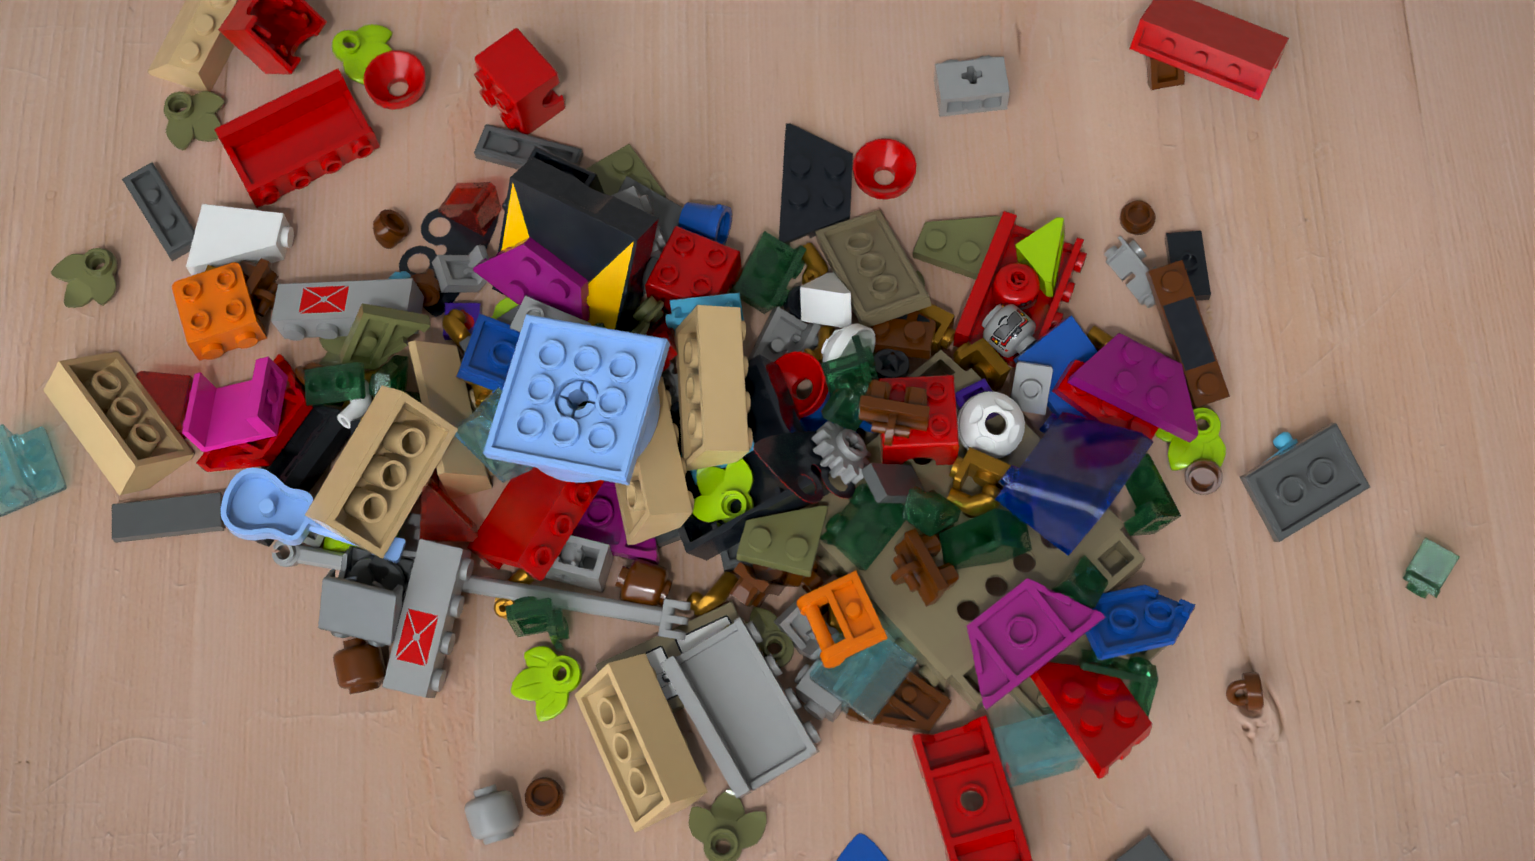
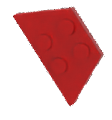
M278 354L273 361L288 376L278 435L206 451L196 462L204 471L214 472L270 466L313 409L291 364L283 355Z
M1048 662L1030 676L1098 779L1104 778L1112 764L1118 759L1122 761L1131 753L1134 745H1139L1150 735L1153 723L1113 669Z

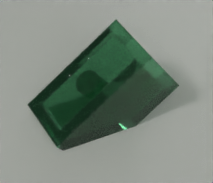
M992 509L939 533L944 564L950 563L955 569L1001 563L1032 550L1025 514L1002 509Z

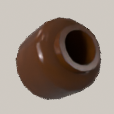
M639 558L633 561L630 568L622 566L615 587L621 589L620 600L663 607L664 598H667L673 581L668 579L669 574L666 568Z
M359 638L343 641L344 649L335 652L333 655L338 685L343 689H349L350 694L378 689V682L384 680L386 674L381 648L367 644L366 640Z

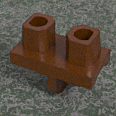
M261 258L258 264L242 260L240 266L243 269L254 311L257 315L264 317L268 309L273 310L278 287V284L275 282L278 279V275L270 268L272 264L267 260Z
M877 380L871 381L866 396L861 395L859 420L872 422L871 432L885 434L884 445L892 446L894 436L909 438L911 429L927 432L930 407L927 406L926 389L907 387L904 402L889 400L891 384Z
M915 528L907 531L904 534L905 538L895 546L894 550L897 556L893 558V561L898 570L890 578L894 585L906 582L911 592L918 591L927 607L935 604L945 591L953 587L959 580V575L950 563L937 567L932 557L937 556L941 551V544L935 533L919 535Z
M739 562L734 572L741 577L729 593L746 606L754 605L760 608L769 594L778 596L781 594L785 586L774 581L782 577L785 571Z

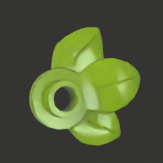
M369 24L362 26L357 31L345 30L336 34L332 41V51L343 62L344 73L351 80L364 85V73L369 63L376 56L392 51L386 44L390 40L392 32L381 25ZM352 43L355 47L347 48L343 44Z
M1204 407L1193 409L1195 420H1206L1209 423V428L1207 430L1198 429V437L1190 443L1161 428L1157 430L1155 436L1170 443L1168 461L1172 471L1185 469L1190 463L1198 459H1209L1214 461L1219 467L1222 466L1226 455V447L1218 435L1221 429L1220 419L1211 409Z
M743 458L737 462L727 464L725 470L714 466L697 469V485L701 496L694 499L692 513L699 520L709 523L723 520L727 523L754 508L753 499L749 494L754 478L749 465ZM735 500H739L742 504L741 510L738 513H732L730 508Z
M537 646L524 653L525 661L529 668L521 671L515 677L511 686V694L522 700L535 701L537 719L540 722L555 718L566 709L569 692L575 690L581 682L582 669L574 658L566 655L558 656L549 647ZM565 667L567 671L566 677L559 681L557 677L558 672L561 668Z

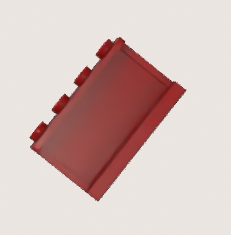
M1153 0L1140 18L1129 49L1260 100L1270 75L1279 64L1289 38L1194 0Z
M338 68L214 129L256 208L270 205L281 196L295 189L305 188L311 181L325 174L335 173L343 165L357 158H365L374 150L380 148L372 128L365 120Z
M1004 211L955 330L954 347L959 348L967 342L972 345L983 338L984 327L981 326L982 322L990 311L996 307L992 296L995 275L1005 265L1018 262L1015 244L1035 232L1016 225L1017 215ZM1077 237L1075 244L1064 242L1054 297H1046L1041 289H1039L1037 303L1030 311L1025 313L1036 323V329L1033 334L1036 341L1063 319L1064 314L1058 311L1062 302L1069 303L1076 284L1070 282L1074 271L1081 273L1087 257V253L1082 252L1084 239ZM997 352L1008 366L1016 368V363L1013 359L1019 353L1006 358Z
M520 464L467 548L492 568L500 570L503 564L521 568L534 579L542 581L604 483V480L586 483L566 482L548 476L537 467Z

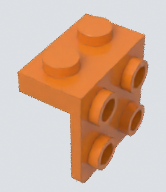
M233 262L177 280L173 283L172 290L186 341L199 361L203 359H216L225 352L237 348H250L256 345L258 341L267 339L264 326L254 311L243 269L239 263Z

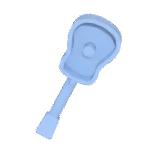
M246 468L233 477L224 492L221 503V518L227 529L238 538L254 541L276 539L289 546H297L306 539L309 532H313L357 546L305 516L314 500L311 494L304 490L286 486L267 470ZM395 537L383 559L394 563L400 562L406 545L405 540Z

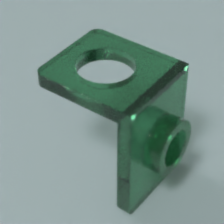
M1083 555L1077 561L1068 578L1051 590L1067 595L1074 601L1093 609L1105 591L1108 580L1087 556Z

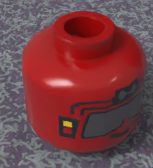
M1016 262L1005 265L995 275L992 290L994 303L996 306L1001 304L1003 307L1008 304H1014L1024 313L1030 311L1037 303L1040 289L1039 276L1027 264Z

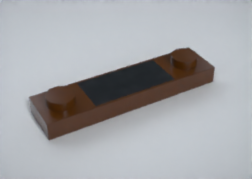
M1180 260L1149 270L1145 274L1175 360L1182 364L1192 408L1195 409L1230 397L1183 261Z

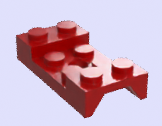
M987 716L978 717L964 726L940 733L913 735L911 739L912 748L921 777L924 779L945 847L947 861H1033ZM967 791H975L982 797L983 805L976 811H969L962 806L961 796Z

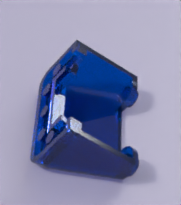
M1063 411L1059 417L1052 412L1039 429L1045 435L1019 469L1012 464L998 483L1004 488L995 500L1069 556L1113 503L1153 444V441L1141 432Z

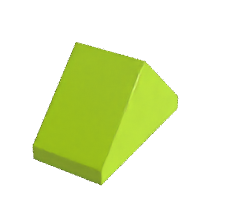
M1056 217L1015 244L1017 261L1027 264L1035 270L1039 276L1040 289L1046 297H1054L1066 235L1064 218Z

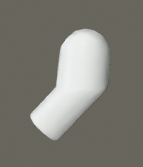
M361 377L351 378L344 385V391H349L347 396L350 397V404L337 415V418L348 429H350V422L361 419L372 403L370 385Z

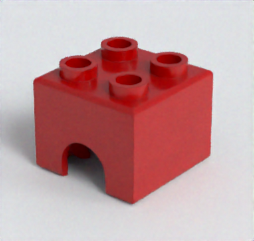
M238 0L218 31L265 74L291 75L302 60L300 57H294L296 49L307 38L318 36L327 21L305 0Z
M514 28L474 57L478 70L474 73V76L483 88L479 93L490 108L496 105L502 112L500 117L509 130L512 131L516 128L520 133L529 135L565 109L563 95L558 96L553 90L560 83L558 72L519 29Z
M675 226L645 284L647 298L652 295L657 301L661 299L664 302L662 310L664 313L671 314L669 300L726 294L729 288L734 290L742 274L740 251Z
M954 375L878 379V381L891 384L889 400L904 402L907 387L926 389L927 406L930 407L927 432L911 429L909 438L894 436L892 446L884 445L885 434L880 433L882 464H903L906 460L923 457L934 459L936 465H953L959 451Z

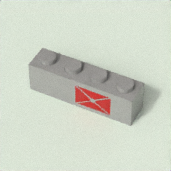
M413 278L278 284L271 322L284 339L294 341L313 337L335 339L339 336H348L362 303L422 314L424 295Z
M423 539L419 540L382 687L425 698H435L436 692L442 690L446 679V670L442 669L446 654H451L455 643V633L452 632L455 617H460L464 607L465 598L461 595L464 581H469L473 571L474 560L470 559L472 551Z

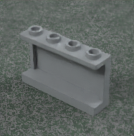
M738 617L733 620L734 623L681 655L677 657L671 656L660 664L736 798L741 799L820 752L816 743L821 741V738L811 721L803 723L796 710L802 706L792 688L789 687L784 690L777 676L783 673L773 655L769 654L765 657L758 643L762 642L763 638L753 621L746 624L744 619Z

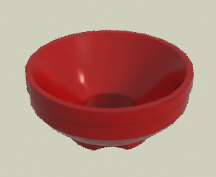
M394 50L376 56L369 63L364 73L363 82L369 97L377 105L391 110L402 109L420 99L426 87V73L421 61L416 56L406 51ZM403 82L408 85V90L403 95L394 96L389 93L390 87L395 83Z
M885 138L870 141L859 149L854 158L853 174L855 182L870 197L883 200L899 197L908 191L913 184L916 176L915 157L911 150L899 141ZM886 170L894 175V180L888 185H881L875 181L874 176L877 172Z
M790 352L779 357L774 363L779 365L800 418L813 414L821 407L828 393L829 379L826 376L824 366L818 359L805 352ZM804 380H810L813 385L811 395L806 399L799 400L796 395L798 385Z

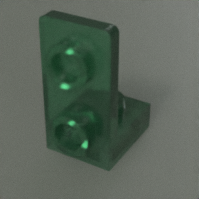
M362 362L304 370L306 406L342 407L345 401L360 400L366 397L364 363Z
M1142 453L1119 470V474L1137 507L1134 510L1135 515L1123 523L1129 536L1155 534L1181 517L1150 454Z
M1091 648V651L1086 649L1080 650L1079 662L1082 670L1130 680L1127 686L1128 690L1149 717L1159 680L1156 665L1138 656H1130L1129 659L1113 657L1099 660L1093 648Z

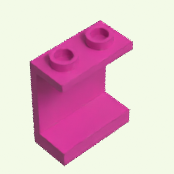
M269 356L256 359L252 380L216 388L201 372L194 374L182 434L202 452L277 436L288 376Z

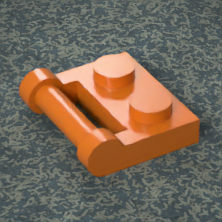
M857 571L851 572L801 596L796 602L800 613L807 617L822 651L820 658L825 668H834L842 664L845 658L888 639ZM827 603L830 604L845 637L844 640L836 644L820 611L821 606Z

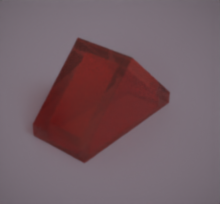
M491 182L456 183L438 211L453 221L484 236L502 210L496 187Z
M150 371L138 372L135 376L185 440L187 437L182 434L189 402V393L193 383L191 375Z
M430 477L420 494L419 540L473 542L478 538L477 525Z

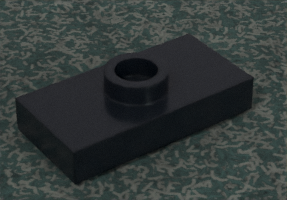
M1202 232L1166 233L1164 239L1168 264L1182 260L1196 301L1209 300L1211 291Z

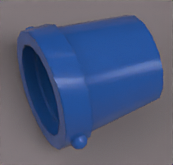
M687 202L681 211L678 227L725 245L731 229L732 210L730 207L721 204L708 205Z

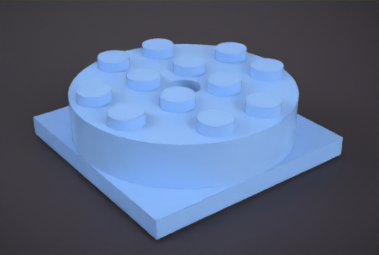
M526 314L483 454L490 459L537 467L548 476L566 482L586 483L604 480L630 485L637 458L649 444L657 427L660 412L658 384L670 346L668 339ZM590 401L584 408L576 410L582 402Z

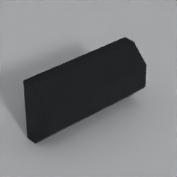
M311 404L313 409L270 466H262L261 469L274 474L286 486L309 493L351 436V428H345L338 421L337 415L341 412L339 409ZM275 539L255 540V542L270 547Z

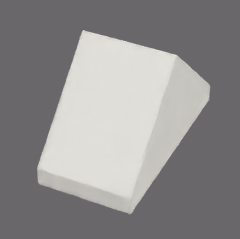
M834 272L826 273L800 286L801 321L840 328L852 325L851 292Z

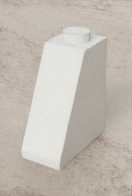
M202 204L186 268L193 276L205 272L208 265L217 268L233 262L240 264L242 260L258 264L261 258L270 263L282 261L285 259L287 248H290L293 244V227L289 225L284 213Z

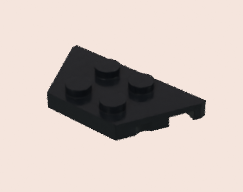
M786 123L779 249L790 247V242L805 236H809V238L815 237V231L850 220L853 154L789 123Z

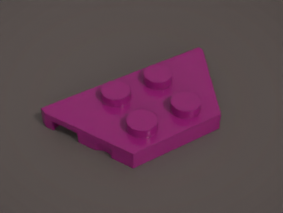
M531 237L519 242L514 247H508L489 259L481 260L473 268L475 273L518 305H521L524 297L527 296L584 321L590 319V309L587 303V296L589 295L588 280Z
M1118 333L1068 378L1067 383L1189 443L1198 437V428L1182 364L1121 333Z
M604 481L571 535L609 544L613 556L633 560L640 558L659 565L660 558L655 537L635 545H627L615 483Z
M1029 578L1024 580L967 625L982 703L985 709L988 710L1105 619V616L1101 612L1086 607L1059 592H1054Z

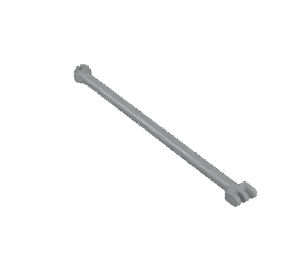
M276 541L273 545V549L281 550L285 545L290 550V555L286 559L281 556V552L272 553L273 560L280 566L293 567L298 564H305L336 570L341 568L344 552L303 546L302 543L297 546H289L281 541ZM472 574L469 581H464L462 592L656 625L660 626L658 636L685 640L686 632L672 630L673 623L688 625L689 617L674 615L675 608L686 611L690 610L691 602L664 598L663 607Z

